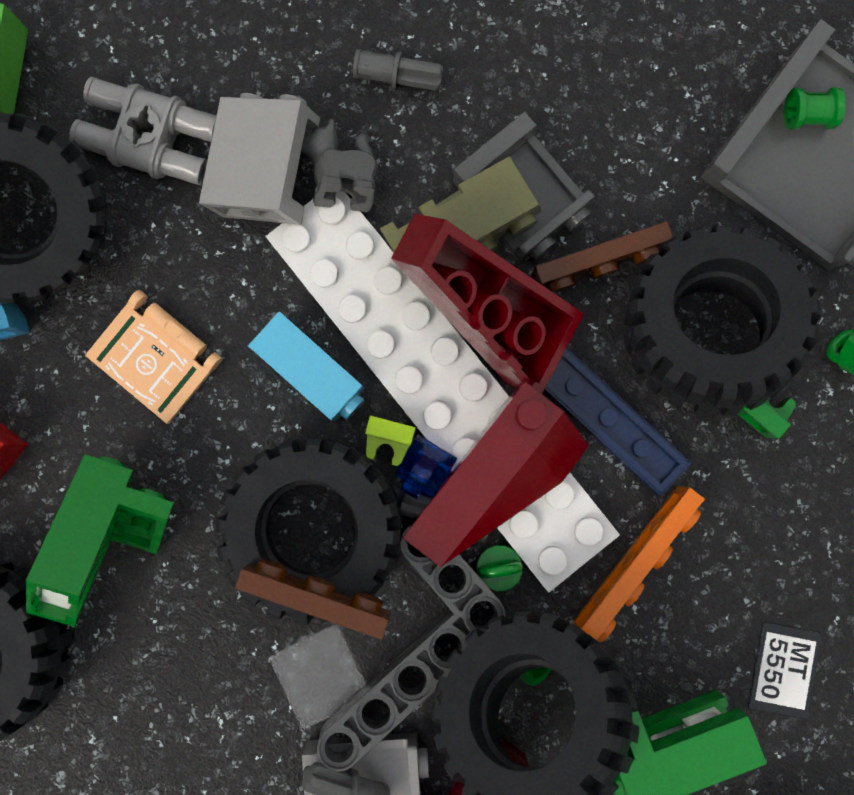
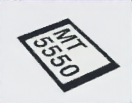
M764 622L749 704L750 709L808 720L822 633Z

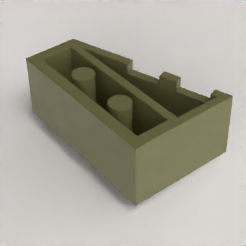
M510 156L460 183L457 187L459 189L457 192L435 205L433 200H430L419 206L422 215L449 221L491 251H495L498 248L495 241L509 232L515 237L533 227L538 222L535 216L542 212L539 203ZM392 221L380 228L393 252H395L409 223L397 229Z

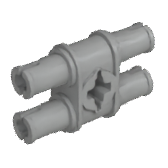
M95 77L88 78L83 91L84 101L89 105L119 113L120 116L116 128L113 130L76 119L70 128L69 141H75L82 149L107 156L108 161L113 166L121 167L125 165L147 172L150 177L155 179L168 175L196 185H203L207 159L174 150L173 145L176 136L180 133L211 142L217 115L187 107L185 101L174 95L170 98L147 91L142 85L137 83L131 84L126 88ZM152 126L154 127L152 133L144 132L142 136H140L142 130L150 131Z

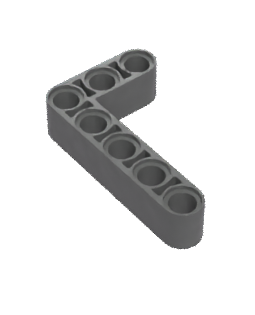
M413 522L402 530L399 548L404 557L449 607V610L322 726L317 745L318 758L322 765L332 771H346L354 766L435 691L440 675L448 677L452 665L447 662L450 655L441 656L434 650L435 641L439 636L446 633L455 634L459 642L457 650L463 652L468 646L465 637L475 628L485 633L490 630L488 622L482 625H476L471 622L470 611L474 604L479 601L490 602L493 611L490 620L501 615L506 617L505 609L500 600L460 554L442 567H439L425 555L417 556L409 551L407 541L402 537ZM448 565H456L462 571V581L453 590L442 589L439 585V574ZM408 666H416L424 671L422 682L413 688L404 687L398 681L399 674ZM379 699L387 703L389 710L385 717L379 720H372L364 715L362 709L370 700ZM334 733H344L351 738L353 745L347 751L338 753L329 748L327 739Z

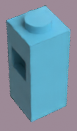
M280 311L248 345L331 421L336 422L341 416L348 420L365 401L360 394L366 388Z

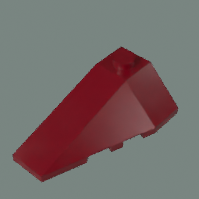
M524 382L511 393L402 538L436 565L442 567L561 484L589 445L563 410L527 382Z

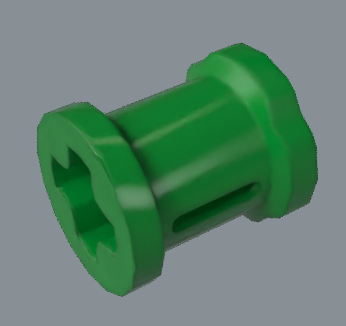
M831 87L826 92H805L802 88H792L786 96L783 117L786 128L788 130H798L802 125H823L825 129L829 130L840 126L846 110L843 89Z

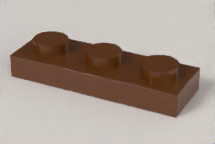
M666 221L538 265L534 268L531 277L544 287L549 288L553 293H558L577 285L575 278L592 273L593 279H598L620 270L618 264L634 258L636 265L644 263L651 254H658L661 245L671 239L673 235Z
M259 559L258 564L251 562L240 571L234 589L380 640L383 639L391 611L382 608L384 602L377 597L362 592H355L353 598L335 592L336 585L326 579L308 575L306 580L303 581L286 575L288 571L286 566L267 559Z

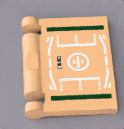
M137 290L131 295L125 307L85 356L166 424H170L212 371L219 366L223 358L214 352L207 358L204 365H201L196 359L204 353L207 345L157 303H152L142 316L137 310L146 302L148 296L141 290Z

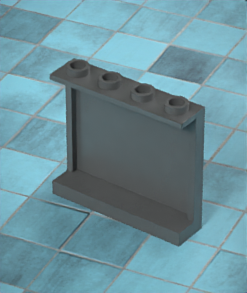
M820 19L801 40L700 178L828 271H831L846 263L849 265L854 264V64L825 44L836 29ZM831 87L843 89L846 110L840 126L829 130L825 129L823 125H802L798 130H788L786 128L783 117L786 96L792 88H802L805 92H826Z

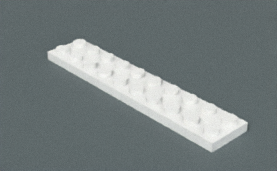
M336 192V203L331 208L314 206L312 199L304 206L301 225L282 223L266 235V238L451 471H453L508 399V394L446 317L393 262L391 257L394 252L360 211L351 210V199L345 192ZM570 472L561 484L497 528L548 593L620 536Z

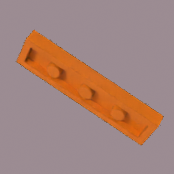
M677 486L572 623L600 643L605 641L615 628L616 621L614 617L624 604L626 606L632 605L641 595L645 586L642 581L652 568L659 569L668 560L673 551V548L670 546L680 531L683 533L687 532L697 522L701 515V511L698 508L705 499L690 487Z

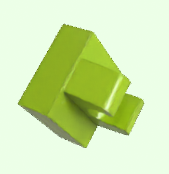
M370 416L365 432L367 434V458L374 460L378 448L383 444H388L394 450L392 465H400L409 447L412 445L416 428Z

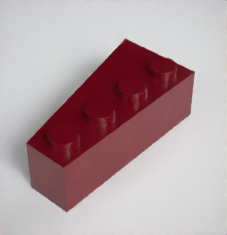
M414 213L391 257L393 262L508 385L517 388L524 382H527L542 394L584 313L449 221Z

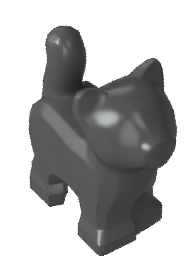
M330 119L325 127L315 128L308 136H304L301 152L314 164V179L317 184L313 198L314 206L333 207L336 203V192L342 191L352 196L350 200L352 211H370L374 202V178L377 171V162L369 146L370 137L368 134L360 133L354 141L355 150L346 151L338 150L339 143L333 119Z

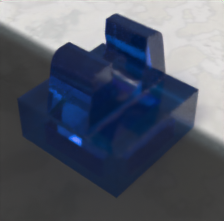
M418 434L395 473L396 476L406 481L401 490L416 500L421 492L433 497L458 458Z

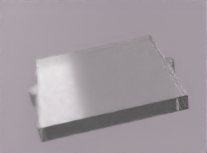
M333 624L310 636L302 634L298 638V642L268 657L303 731L330 718L367 685L337 624Z

